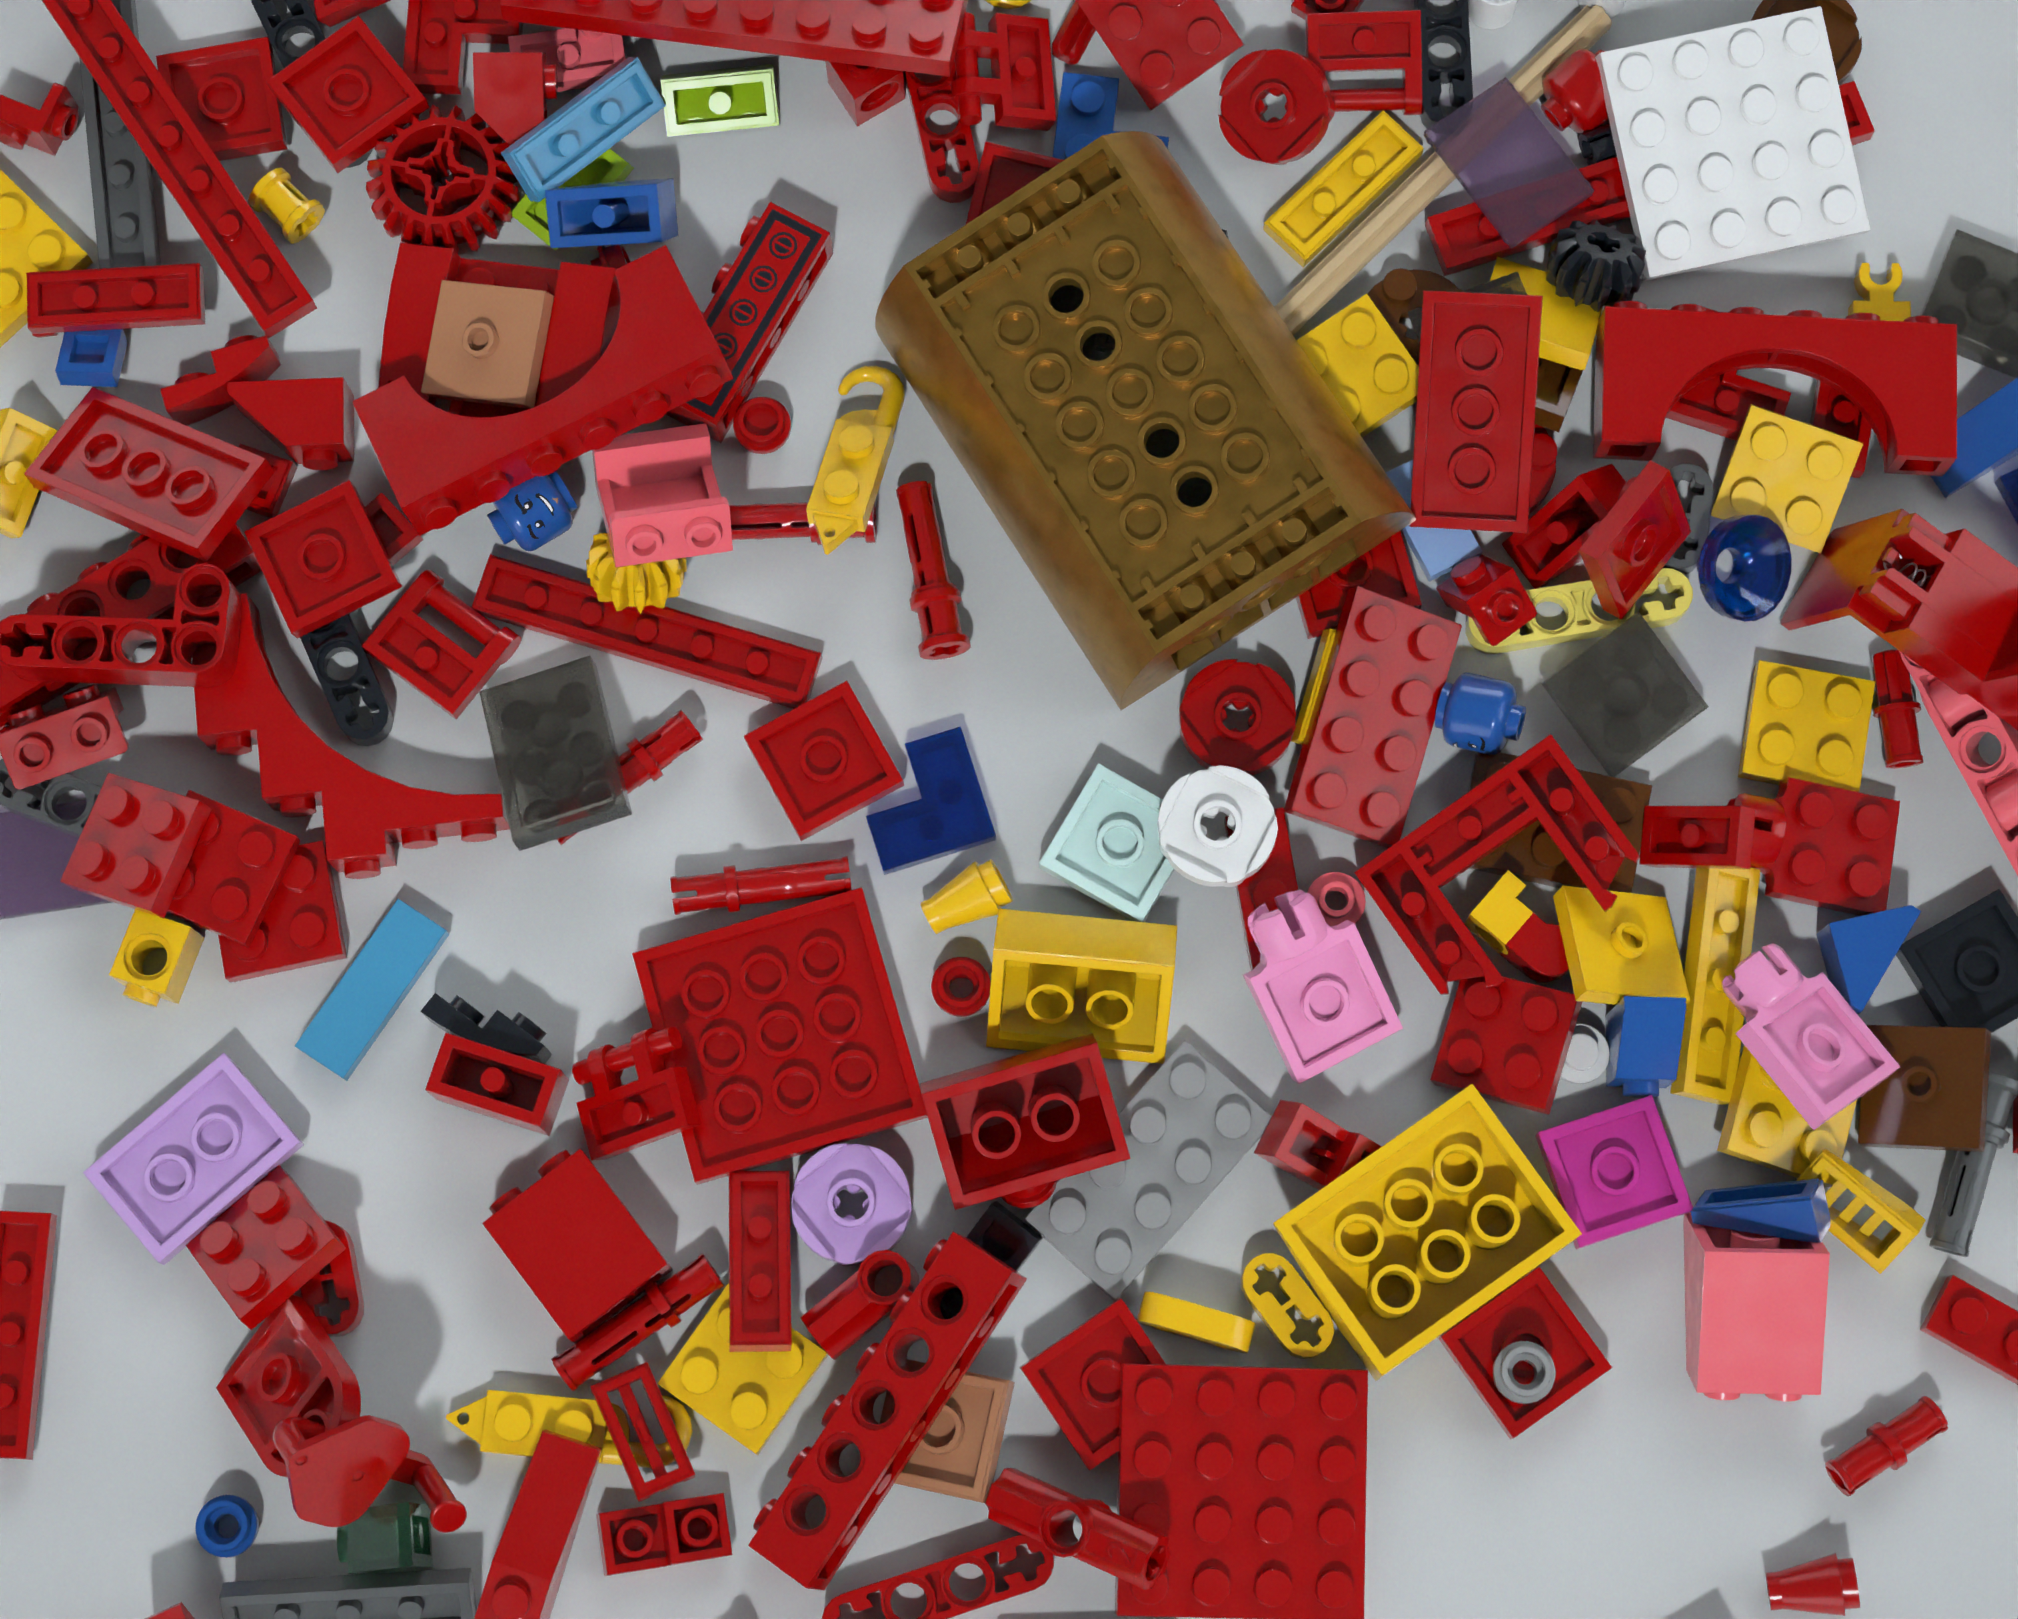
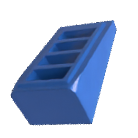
M1819 1178L1705 1190L1691 1211L1694 1224L1806 1242H1822L1831 1225L1823 1180H1819Z

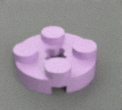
M834 1144L814 1154L798 1172L791 1197L792 1220L804 1243L818 1256L843 1266L861 1264L868 1255L876 1251H891L904 1236L912 1215L910 1187L903 1170L887 1153L868 1145ZM845 1188L852 1194L862 1190L868 1196L862 1204L866 1213L859 1219H855L852 1215H847L842 1219L835 1212L841 1205L837 1195Z

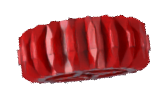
M432 104L428 119L420 120L419 115L411 113L409 127L403 129L400 126L394 125L391 135L393 142L376 140L375 150L380 159L368 161L367 170L374 179L366 182V191L369 198L375 200L372 203L371 209L376 219H380V221L385 220L383 227L390 237L395 238L401 235L402 243L419 245L422 242V245L435 247L445 245V248H452L457 254L459 251L458 244L467 242L472 251L478 252L480 244L477 236L484 233L487 237L497 240L499 232L494 221L511 222L513 217L512 211L507 204L519 202L520 192L518 187L514 185L518 180L501 154L510 145L507 142L502 143L503 139L491 127L486 128V122L477 113H474L465 121L462 108L455 104L448 117H442L439 107ZM460 150L470 151L480 157L488 165V174H476L474 168L464 166ZM432 151L428 156L420 158L422 155ZM451 172L453 180L449 182L445 179L447 185L439 186L437 191L434 184L437 181L442 184L441 178L449 177ZM401 187L412 189L414 195L424 197L428 208L426 215L412 210L401 201ZM469 205L465 209L454 213L459 207Z

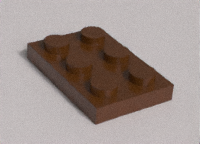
M1476 752L1468 792L1519 756L1502 752L1496 755ZM1577 769L1639 854L1644 808L1649 806L1652 785ZM1535 821L1470 867V869L1502 876L1509 870L1520 880L1561 888L1563 885L1587 888L1538 821ZM1624 859L1608 891L1632 893L1637 863Z

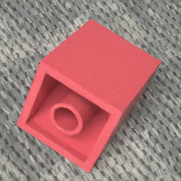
M1691 1212L1684 1214L1686 1371L1696 1392L1703 1393L1705 1396L1716 1400H1735L1740 1397V1394H1765L1770 1399L1785 1402L1797 1401L1802 1398V1395H1821L1830 1253L1823 1242L1798 1241L1694 1224Z

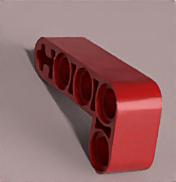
M208 563L195 564L186 569L178 579L173 619L39 614L10 615L0 621V661L21 679L29 681L206 688L219 686L229 680L237 665L242 612L241 595L220 568ZM215 586L222 588L221 596L215 604L203 608L197 606V600L202 591ZM30 639H33L39 646H29ZM89 639L97 640L96 650L91 657L81 661L74 660L75 649L80 643ZM149 641L157 642L156 652L151 659L142 663L133 662L134 651L139 645ZM203 644H216V653L211 661L203 665L192 664L193 653L198 647ZM18 649H24L23 656L20 657L17 654ZM47 650H52L53 656Z

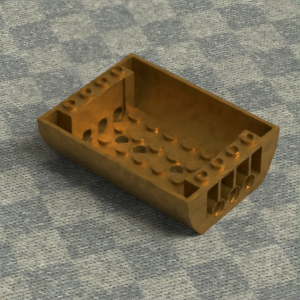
M1125 131L1106 134L1097 138L903 265L880 301L875 317V329L879 338L1121 711L1416 520L1394 484L1163 141L1156 135L1141 131ZM1074 285L1079 287L1084 293L1081 305L1069 313L1056 311L1051 306L1054 292L1062 286ZM1095 333H1106L1115 339L1114 351L1108 358L1101 361H1093L1083 355V345L1086 339ZM1159 429L1172 430L1180 439L1177 450L1165 458L1154 457L1146 450V442L1149 436ZM1192 477L1205 479L1212 486L1210 498L1206 503L1198 507L1186 506L1178 499L1180 486Z

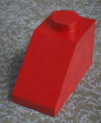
M344 377L227 382V393L240 413L296 464H303L305 468L312 470H330L336 468L338 462H354V405L352 403L354 395Z
M1612 463L1577 476L1529 519L1528 533L1514 532L1502 543L1504 549L1534 589L1542 588L1583 560L1579 549L1582 546L1587 531L1593 524L1604 519L1618 501L1620 491L1626 483Z

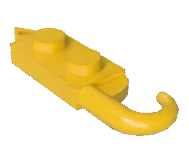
M863 366L853 370L843 378L838 387L839 394L844 396L849 393L852 387L859 383L873 382L883 388V394L877 410L863 409L851 411L835 421L806 508L808 523L815 524L826 555L830 554L856 531H866L894 444L893 435L904 404L905 388L899 376L884 367Z
M487 1390L486 1397L446 1415V1419L480 1444L481 1452L533 1457L542 1431L546 1429L603 1448L598 1464L622 1465L595 1400ZM662 1395L686 1450L692 1435L691 1417L684 1405L673 1397ZM611 1403L638 1467L651 1468L640 1442L630 1441V1425L627 1415L620 1406ZM467 1413L469 1421L462 1425L459 1418L462 1414ZM667 1441L655 1444L664 1466L675 1461Z

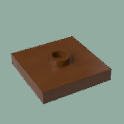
M1867 1025L1899 1064L1900 1068L1861 1096L1858 1144L1863 1147L1984 1152L1991 1032L1987 1028Z

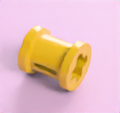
M282 167L275 168L264 175L253 187L248 198L249 206L256 212L264 211L282 228L284 238L291 244L305 239L319 225L325 213V209L316 199L309 200L291 183V175Z

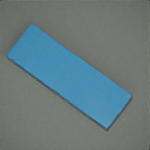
M628 57L502 151L501 154L529 200L540 202L545 198V190L560 187L666 105L639 58Z
M397 899L295 1044V1047L348 1081L449 936L448 931L400 899Z

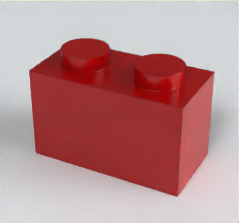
M445 1032L425 1090L438 1101L550 1136L569 1079L559 1068Z

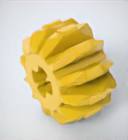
M607 533L593 535L589 559L586 560L587 577L590 578V584L594 587L598 601H612L617 612L628 606L636 607L640 614L644 607L648 605L664 609L667 598L680 596L684 572L687 571L686 558L615 567Z

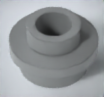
M1519 1341L1512 1343L1502 1349L1494 1361L1493 1379L1497 1389L1504 1397L1516 1403L1529 1404L1542 1399L1550 1392L1555 1381L1556 1371L1553 1359L1543 1347L1533 1342ZM1519 1361L1529 1363L1534 1370V1378L1529 1384H1520L1513 1377V1367Z

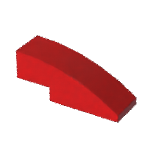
M1280 1100L1254 1153L1312 1187L1321 1190L1382 1146L1360 1133L1347 1131L1303 1103Z

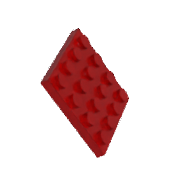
M862 887L632 953L652 1028L660 1031L674 1026L682 1037L681 1048L666 1053V1058L663 1062L665 1069L682 1066L687 1068L701 1125L682 1131L681 1134L694 1181L697 1185L729 1176V1173L747 1171L928 1118Z
M1121 1363L1117 1514L1168 1536V1546L1171 1554L1165 1572L1160 1575L1151 1589H1142L1118 1577L1115 1578V1614L1117 1616L1242 1619H1364L1368 1370Z

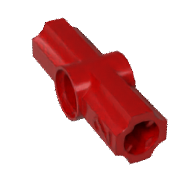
M1004 1468L999 1478L991 1484L985 1503L989 1510L988 1519L1041 1542L1045 1549L1054 1556L1063 1558L1074 1557L1142 1589L1153 1588L1157 1579L1166 1570L1171 1554L1168 1546L1169 1537L1112 1512L1110 1507L1101 1500L1093 1498L1082 1499L1015 1468ZM1076 1515L1082 1524V1534L1079 1541L1073 1530Z

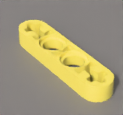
M1662 568L1638 599L1653 596L1658 589V585L1664 584L1667 593H1677L1678 595L1670 610H1664V605L1661 601L1645 602L1639 609L1641 616H1635L1634 603L1622 620L1618 618L1613 621H1605L1594 614L1591 600L1596 595V591L1591 580L1526 590L1534 607L1545 601L1559 604L1566 614L1565 625L1557 630H1547L1542 628L1533 618L1524 625L1527 635H1520V629H1518L1498 645L1492 646L1484 641L1473 619L1468 616L1465 623V634L1469 643L1476 650L1485 654H1499L1668 626L1680 620L1688 610L1693 599V588L1689 579L1681 572L1672 568Z

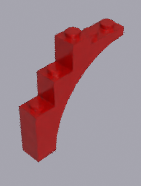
M247 593L240 594L242 612L235 671L228 681L219 686L209 688L194 687L198 737L210 750L216 749L217 754L226 756L247 754L252 751V745L258 744L262 799L274 811L280 810L282 816H308L316 813V806H323L327 861L338 873L345 872V877L350 879H365L379 876L382 867L397 866L395 843L402 842L403 848L423 849L436 846L438 838L461 835V840L465 842H483L495 839L497 831L512 829L510 806L502 794L454 795L409 787L367 771L329 747L301 720L284 695L266 652L259 609ZM220 596L200 598L197 600V606L202 608L210 607L218 601ZM209 643L198 647L193 653L192 664L203 665L211 661L216 653V644Z

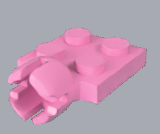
M1303 890L1287 892L1276 896L1274 900L1278 907L1277 910L1269 912L1266 904L1263 903L1249 915L1247 925L1260 951V963L1253 970L1243 975L1292 1080L1298 1084L1403 1029L1355 923L1346 920L1338 925L1329 926L1314 896L1305 893Z
M1771 943L1761 947L1770 958L1769 960L1766 959L1761 951L1753 952L1735 968V980L1731 975H1728L1724 978L1721 985L1726 996L1746 1018L1747 1023L1735 1034L1810 1127L1815 1130L1887 1079L1900 1066L1823 972L1816 977L1806 978L1787 953L1777 944Z

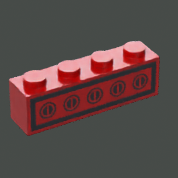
M772 202L768 204L761 218L754 215L747 223L740 239V246L743 248L733 265L725 263L721 267L711 289V293L714 296L705 312L701 311L734 379L720 385L713 393L704 397H696L666 413V415L687 426L706 423L710 438L719 443H722L733 424L738 408L747 401L833 255L830 232Z

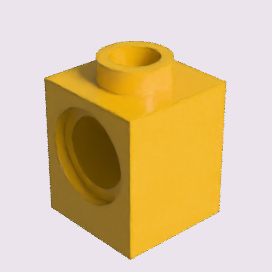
M135 909L109 976L126 986L122 995L129 999L152 1007H157L160 998L179 1004L204 937L190 926ZM166 949L167 962L164 968L157 974L145 975L143 972V962L146 956L153 950Z

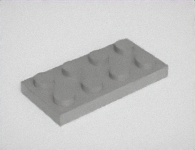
M1185 1040L1118 1114L1131 1159L1060 1179L1051 1197L1044 1203L1036 1206L1025 1218L1027 1224L1113 1301L1121 1296L1262 1137L1272 1117Z

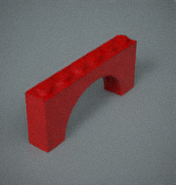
M666 245L614 270L620 289L621 306L617 327L608 347L584 377L562 394L541 405L505 416H461L439 409L424 400L411 387L405 376L352 401L396 499L419 536L433 529L444 528L451 524L456 517L484 503L500 500L507 495L511 488L536 476L552 474L562 464L590 450L601 449L609 445L614 438L642 424L655 422L661 419L668 411L696 397L707 396L713 393L720 385L734 379L718 343Z
M1622 301L1615 303L1612 307L1605 306L1598 321L1596 330L1593 458L1652 461L1661 444L1662 429L1667 413L1687 392L1697 385L1724 373L1751 368H1773L1797 372L1815 378L1849 399L1861 411L1876 434L1883 456L1884 473L1943 476L1957 459V324L1939 323V320L1932 316H1913L1906 318L1904 321L1880 320V316L1873 313H1854L1845 318L1822 317L1820 312L1814 310H1796L1787 315L1764 314L1763 310L1756 307H1738L1730 310L1728 313L1707 312L1703 306L1697 304H1680L1673 306L1670 310L1648 309L1645 303L1638 301Z

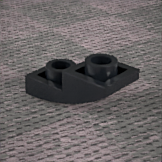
M436 993L420 1011L430 1022L446 1033L543 1064L552 1055L545 1045L541 1043V1040L547 1033L520 1012L511 1020L497 1010L485 1026L481 1028L478 1025L485 1016L458 995L455 996L451 1003H448Z

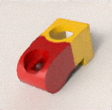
M1507 870L1469 914L1464 924L1531 980L1545 984L1555 982L1569 970L1560 927L1555 924H1546L1517 899L1526 885Z

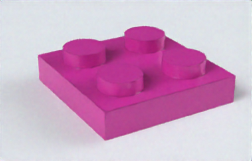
M1652 1095L1540 1131L1535 1135L1558 1201L1582 1233L1573 1241L1576 1250L1689 1213L1693 1209Z

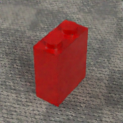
M581 1148L572 1155L568 1150H564L549 1159L538 1170L542 1177L524 1192L519 1187H515L503 1194L489 1207L493 1215L482 1223L566 1337L575 1344L644 1293L645 1287L654 1281L658 1282L673 1270Z

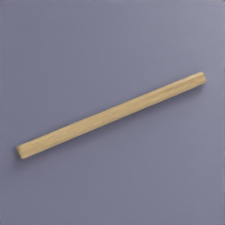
M1586 5L1274 307L1292 335L1296 334L1543 94L1542 82L1549 72L1573 52L1579 49L1589 50L1610 30L1612 20L1601 6L1594 5L1591 8Z

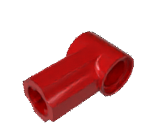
M890 1250L876 1251L863 1260L857 1272L800 1318L819 1345L833 1360H836L890 1316L895 1304L904 1293L909 1290L914 1292L920 1283L919 1275L915 1267L898 1253ZM895 1265L900 1267L903 1273V1282L899 1290L890 1296L878 1295L875 1290V1278L879 1271L887 1266Z

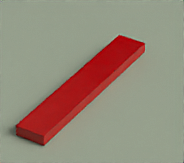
M491 554L489 555L471 606L478 613L488 618L793 709L809 701L823 659L820 652L665 606L662 609L648 605L644 607L641 614L636 607L630 606L617 612L612 601H598L597 594L591 584Z

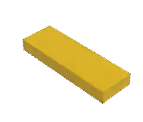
M1383 110L1264 222L1263 231L1304 268L1422 156L1424 148Z

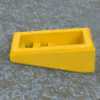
M1824 1148L1796 1181L1818 1178L1821 1180L1827 1172L1837 1179L1825 1193L1831 1220L1828 1231L1881 1274L1920 1232L1926 1219L1904 1201ZM1846 1189H1849L1856 1196L1842 1212L1832 1207L1831 1205ZM1867 1204L1875 1212L1860 1226L1852 1218ZM1886 1220L1893 1228L1881 1240L1872 1233Z

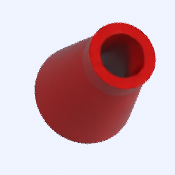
M1834 1553L1785 1570L1766 1573L1771 1611L1785 1609L1845 1616L1846 1609L1860 1608L1853 1558L1837 1559V1555Z

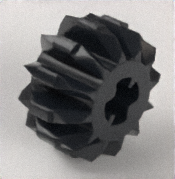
M1595 219L1589 225L1581 221H1572L1569 228L1560 229L1557 238H1554L1548 253L1549 260L1546 266V281L1556 286V295L1570 297L1574 300L1575 306L1586 304L1590 305L1594 311L1599 312L1603 306L1612 307L1618 302L1632 301L1634 294L1639 291L1644 278L1642 273L1645 267L1646 250L1635 244L1636 236L1622 234L1617 231L1616 224L1607 227L1601 225Z

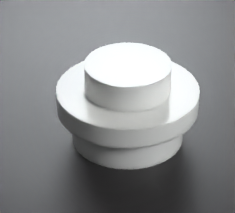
M1586 1024L1575 1025L1561 1073V1079L1572 1084H1586L1594 1081L1604 1072L1609 1062V1047L1606 1039L1597 1029Z

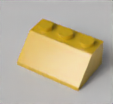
M999 909L993 948L986 1047L1032 1051L1093 1033L1102 1058L1164 1064L1175 970L1177 925Z

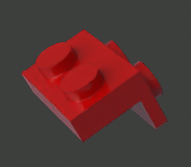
M97 683L63 695L66 703L64 706L44 712L41 704L38 703L7 715L10 725L4 726L0 730V753L16 789L21 790L120 755L128 750L129 744L117 717L124 708L115 687L100 692Z

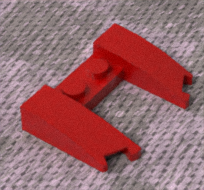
M400 242L385 319L378 388L405 376L416 393L435 406L436 398L422 394L421 390L442 280L542 290L554 296L540 372L536 406L555 398L572 387L589 372L603 355L614 335L621 306L619 284L614 273L616 268L561 262L560 269L467 259L461 258L452 248Z
M1551 734L1354 872L1441 995L1449 994L1448 982L1485 977L1487 989L1499 987L1506 981L1440 888L1535 821L1540 823L1604 912L1611 909L1618 898L1617 895L1607 890L1624 859L1637 863L1640 857Z

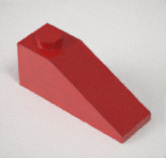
M546 1429L542 1431L492 1560L474 1619H550L603 1448Z

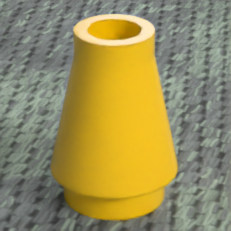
M990 859L981 865L974 861L932 897L921 902L920 905L931 928L938 934L948 928L998 915L999 909L1013 902V898L1000 871L993 860Z

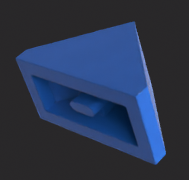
M1908 905L1828 923L1816 934L1828 979L1857 1014L1861 1013L1920 915L1921 911L1914 906Z

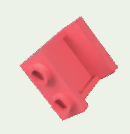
M706 423L623 434L614 438L609 445L601 449L592 450L595 485L615 567L733 551L730 506L727 498L721 497L712 466L710 435Z

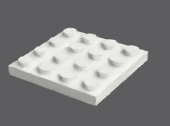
M1821 6L1601 52L1595 57L1601 75L1605 105L1634 236H1636V245L1646 250L1645 267L1643 270L1644 281L1856 236L1871 230Z

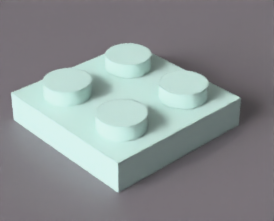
M1098 763L1039 862V868L1127 919L1144 922L1175 870L1168 859L1162 854L1159 847L1157 822L1163 799Z

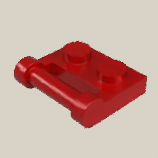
M1421 10L1306 14V57L1320 68L1325 77L1326 73L1402 70V87L1330 89V94L1335 101V112L1402 110L1404 116L1421 115Z
M427 569L413 582L364 642L362 647L366 653L457 720L500 665L507 662L513 656L520 645L521 637L507 626L502 629L497 627L444 587V579L432 570ZM428 605L432 606L483 644L485 648L477 658H474L419 617L418 614Z

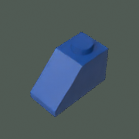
M673 178L617 181L545 190L550 248L657 243L679 236Z
M1624 996L1605 1016L1606 1041L1609 1047L1606 1087H1623V1096L1644 1098L1650 1095L1657 1097L1659 1096V1088H1667L1676 1080L1686 1014V998Z

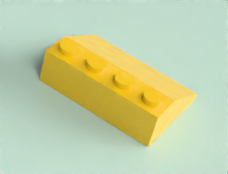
M1473 1084L1466 1087L1273 1223L1335 1324L1375 1381L1382 1378L1582 1235Z

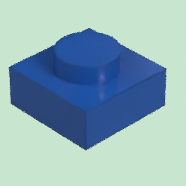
M124 330L64 332L55 369L60 385L118 387L128 342Z

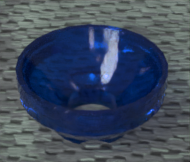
M1755 514L1735 515L1724 519L1715 526L1707 536L1697 561L1698 580L1705 601L1721 616L1743 622L1756 621L1772 612L1783 599L1791 576L1792 557L1784 532L1771 519ZM1727 549L1732 555L1733 567L1729 577L1722 582L1716 574V561L1720 553Z

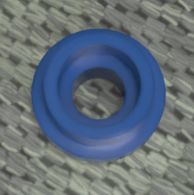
M221 1495L215 1497L202 1507L197 1516L196 1536L201 1546L214 1556L226 1558L238 1556L248 1550L257 1537L259 1529L257 1513L247 1500L239 1496ZM231 1514L238 1521V1530L231 1538H224L219 1532V1522L224 1516Z

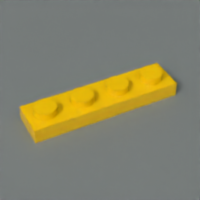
M1751 867L1750 869L1696 868L1684 970L1690 1002L1686 1005L1677 1078L1671 1084L1670 1094L1718 1105H1726L1730 1102L1739 1067L1741 1040L1735 1033L1743 1027L1744 1016L1726 996L1721 983L1728 975H1731L1735 980V968L1741 961L1751 955L1760 879L1759 869Z

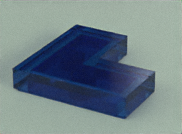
M961 726L905 743V750L921 799L866 816L884 875L996 840L995 830Z

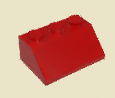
M1093 1033L920 1083L921 1096L955 1210L1131 1159L1098 1043Z

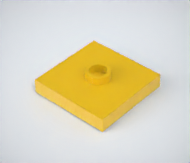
M1563 885L1553 895L1576 1001L1616 1005L1624 996L1686 998V1005L1690 1002L1666 897L1609 891L1617 895L1618 898L1613 907L1604 912L1587 888Z

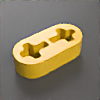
M1265 1253L1254 1257L1244 1268L1241 1277V1290L1246 1300L1282 1348L1291 1356L1300 1359H1312L1322 1354L1331 1344L1334 1335L1333 1321L1327 1310L1293 1265L1283 1256ZM1263 1266L1268 1272L1278 1268L1283 1273L1284 1277L1278 1285L1288 1299L1284 1305L1281 1306L1269 1291L1261 1295L1255 1292L1253 1286L1259 1279L1258 1274L1255 1272L1257 1268ZM1292 1306L1305 1321L1315 1317L1320 1322L1321 1327L1315 1333L1319 1340L1316 1346L1312 1347L1306 1340L1299 1344L1292 1341L1290 1335L1294 1332L1296 1326L1286 1313Z
M1148 1291L1144 1292L1137 1316V1322L1145 1326L1245 1354L1249 1351L1256 1326L1255 1322L1233 1314Z

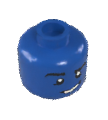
M555 471L546 476L533 477L511 488L507 495L493 502L496 510L487 514V517L504 545L515 539L517 544L525 551H534L568 531L573 524L571 512L578 507L561 477Z
M1463 673L1456 679L1454 684L1447 682L1444 684L1436 708L1435 727L1442 729L1445 742L1453 747L1487 755H1496L1505 747L1508 739L1519 740L1525 721L1526 707L1516 704L1517 693L1511 683L1473 673Z

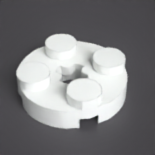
M1212 766L1208 770H1200L1191 775L1189 773L1181 777L1166 793L1159 811L1157 825L1159 847L1162 854L1179 874L1192 882L1211 887H1235L1239 885L1244 879L1257 873L1268 860L1276 841L1278 831L1277 818L1274 807L1269 801L1270 797L1267 791L1253 776L1230 766ZM1218 812H1223L1229 816L1227 826L1234 830V833L1229 838L1220 836L1217 841L1207 838V828L1201 825L1200 821L1204 816L1214 819Z

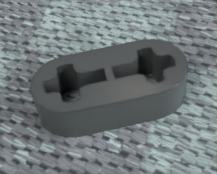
M1691 463L1678 464L1670 468L1676 488L1681 480L1690 482V491L1699 493V495L1693 496L1685 513L1691 533L1684 540L1683 544L1688 548H1693V550L1687 551L1682 560L1673 558L1672 555L1663 567L1672 568L1683 575L1692 572L1704 557L1708 542L1713 500V482L1709 474L1700 466Z

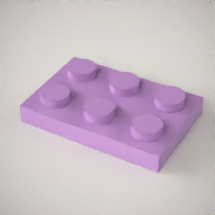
M222 1053L83 1173L157 1262L165 1265L182 1251L187 1243L278 1165L283 1164L304 1144L232 1059L225 1053Z

